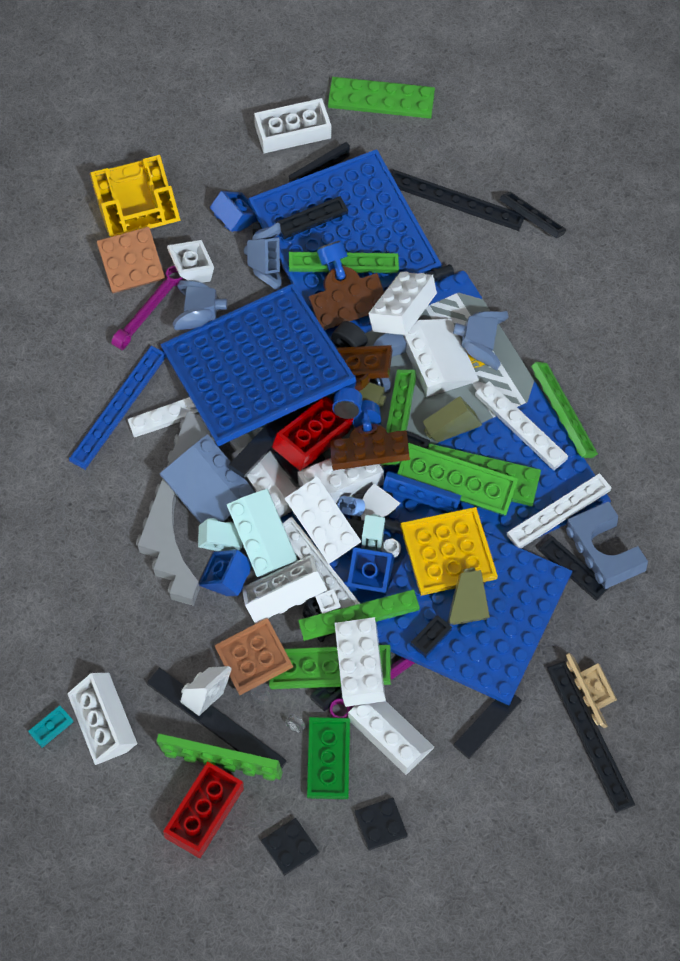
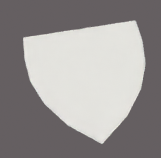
M374 483L362 499L365 502V510L361 515V520H365V515L372 514L384 517L396 509L400 503Z

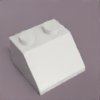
M202 240L167 246L181 277L188 281L200 283L211 281L214 266Z
M229 666L209 667L203 673L199 672L191 684L187 683L183 687L180 702L200 716L224 693L232 668Z

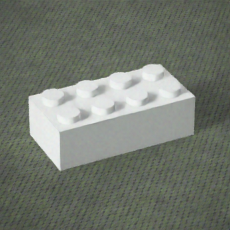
M322 98L254 113L255 128L263 153L331 139V123Z
M400 272L369 312L373 332L406 335L437 294L433 275Z
M330 458L297 472L300 488L315 477H318L336 504L341 496L353 497L355 494L367 492L374 483L377 486L384 484V471L380 464L333 470Z
M315 477L284 498L328 564L361 543V540L318 477Z
M375 617L335 623L342 697L345 707L386 701Z

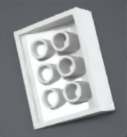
M451 319L417 320L409 332L403 335L407 343L406 353L414 370H416L426 398L479 381L465 348L461 346L462 341L459 335L453 334L454 324Z

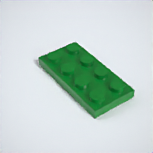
M309 717L307 798L348 799L350 718Z

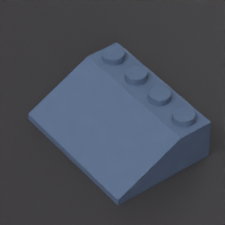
M208 434L160 473V476L200 524L209 518L224 522L231 516L227 504L256 493L244 478L228 468L231 462Z

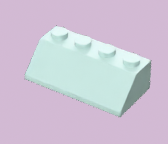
M268 489L244 496L227 504L257 577L267 575L298 561Z

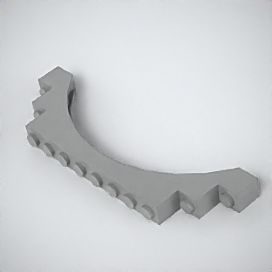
M187 412L186 417L182 418L180 423L181 430L175 436V446L173 451L170 450L167 467L207 434L214 441L200 415ZM162 479L161 484H157L155 500H152L150 503V514L148 518L145 517L144 530L142 535H138L136 545L138 546L139 553L155 557L152 564L155 576L171 580L168 587L171 600L194 606L200 590L199 582L183 561L174 534V509L178 496Z

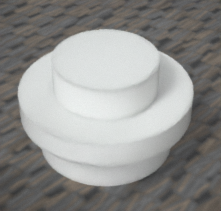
M388 539L383 542L381 551L394 554V557L400 554L401 545L395 539Z

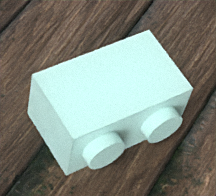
M376 514L365 515L361 549L381 552L385 527L384 517Z
M209 518L199 525V548L214 551L240 550L242 548V540L233 522L224 523L217 519Z

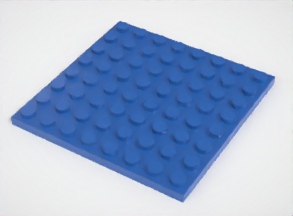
M377 149L258 194L248 200L262 229L271 227L279 220L341 196L348 208V214L289 238L283 239L281 234L276 236L279 237L280 263L291 283L295 285L311 311L312 308L308 296L325 291L324 279L329 272H289V252H317L319 247L340 240L344 244L346 253H398L399 272L378 273L383 291L388 289L400 272L419 274L429 272L432 268H441V262ZM357 273V274L359 275V277H360V279H361V278H364V277H367V276H370V275H373V274H376V273Z
M294 284L160 344L217 446H221L356 382L355 376Z
M429 509L425 518L441 515V513ZM484 532L498 575L496 580L483 582L490 618L450 625L452 626L450 633L425 658L410 645L411 641L436 615L447 622L455 588L421 596L407 551L384 597L414 590L420 610L377 621L379 645H390L392 653L510 705L571 577L572 570Z

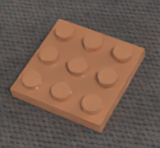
M149 227L97 241L112 294L165 279Z
M268 618L215 645L224 666L232 668L230 678L239 695L293 668Z

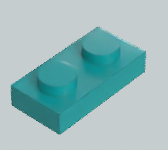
M58 706L32 727L28 733L43 748L73 723V719L61 706Z

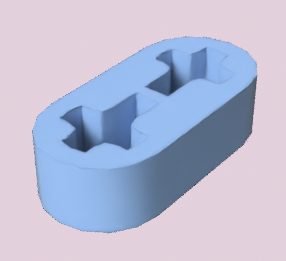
M341 496L337 503L342 514L361 516L365 510V502L359 498Z

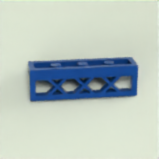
M391 471L387 472L382 489L448 512L457 511L462 496Z

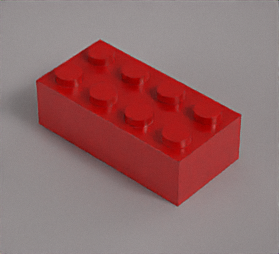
M325 396L279 431L272 448L299 471H302L331 447V440L341 439L348 434L354 419H344L337 416L332 409L333 402Z
M207 761L163 831L165 839L201 859L244 790L243 781Z

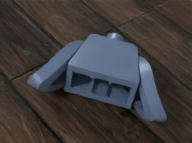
M280 223L256 231L252 240H248L247 246L244 248L247 264L253 268L255 276L277 291L281 288V277L278 273L280 272L279 237H276L281 233Z
M180 281L177 287L186 296L184 313L174 320L173 327L175 330L193 329L205 325L208 321L215 320L217 310H227V299H217L216 290L203 283Z
M477 312L468 317L465 325L455 323L453 334L463 336L461 346L465 348L470 356L496 371L501 365L498 357L493 352L497 324L508 319V312Z

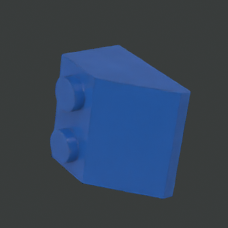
M221 191L210 206L215 217L220 219L225 224L226 229L231 232H241L258 221L248 202L249 199L242 192Z
M353 547L347 587L386 593L395 555Z
M239 550L213 552L199 581V586L225 596H238L251 571L252 564L250 559Z

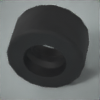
M343 321L332 333V340L337 348L364 347L368 343V338L364 331L350 321Z

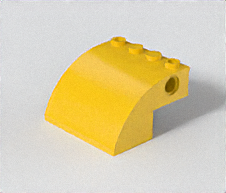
M160 155L90 173L97 202L109 237L146 227L151 229L181 221Z

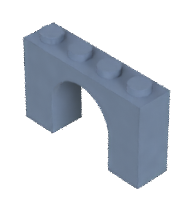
M609 501L568 519L566 528L569 538H573L577 551L583 554L586 565L589 569L592 568L596 581L602 584L604 589L645 572L648 564L646 557L638 546L618 555H606L594 547L592 540L595 536L617 526L618 515Z

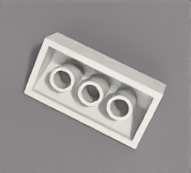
M245 447L232 453V459L234 460ZM269 451L244 479L255 492L264 489L269 490L281 518L293 511L284 498L297 489L271 451Z
M313 554L244 586L242 589L245 606L255 624L266 618L269 619L278 613H284L292 606L301 605L307 599L322 594L327 590L324 578Z
M91 673L67 693L95 765L125 754L137 745L109 673Z
M386 701L355 705L348 712L350 722L405 775L434 749V746Z

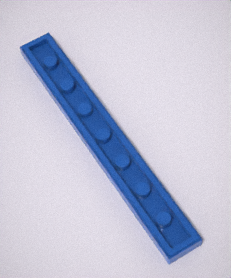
M150 346L70 456V462L86 470L165 360L166 355L163 351Z

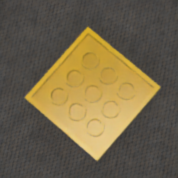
M476 507L401 523L400 527L421 596L456 588L458 576L464 573V569L475 568V571L481 570L483 582L497 579L498 575Z

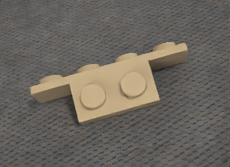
M570 653L566 654L568 659L566 664L571 672L574 671L577 677L574 679L579 690L583 689L585 693L583 699L588 708L591 707L594 712L592 714L596 725L600 724L603 728L608 727L600 709L616 701L617 698L600 664L597 663L581 672L574 656Z

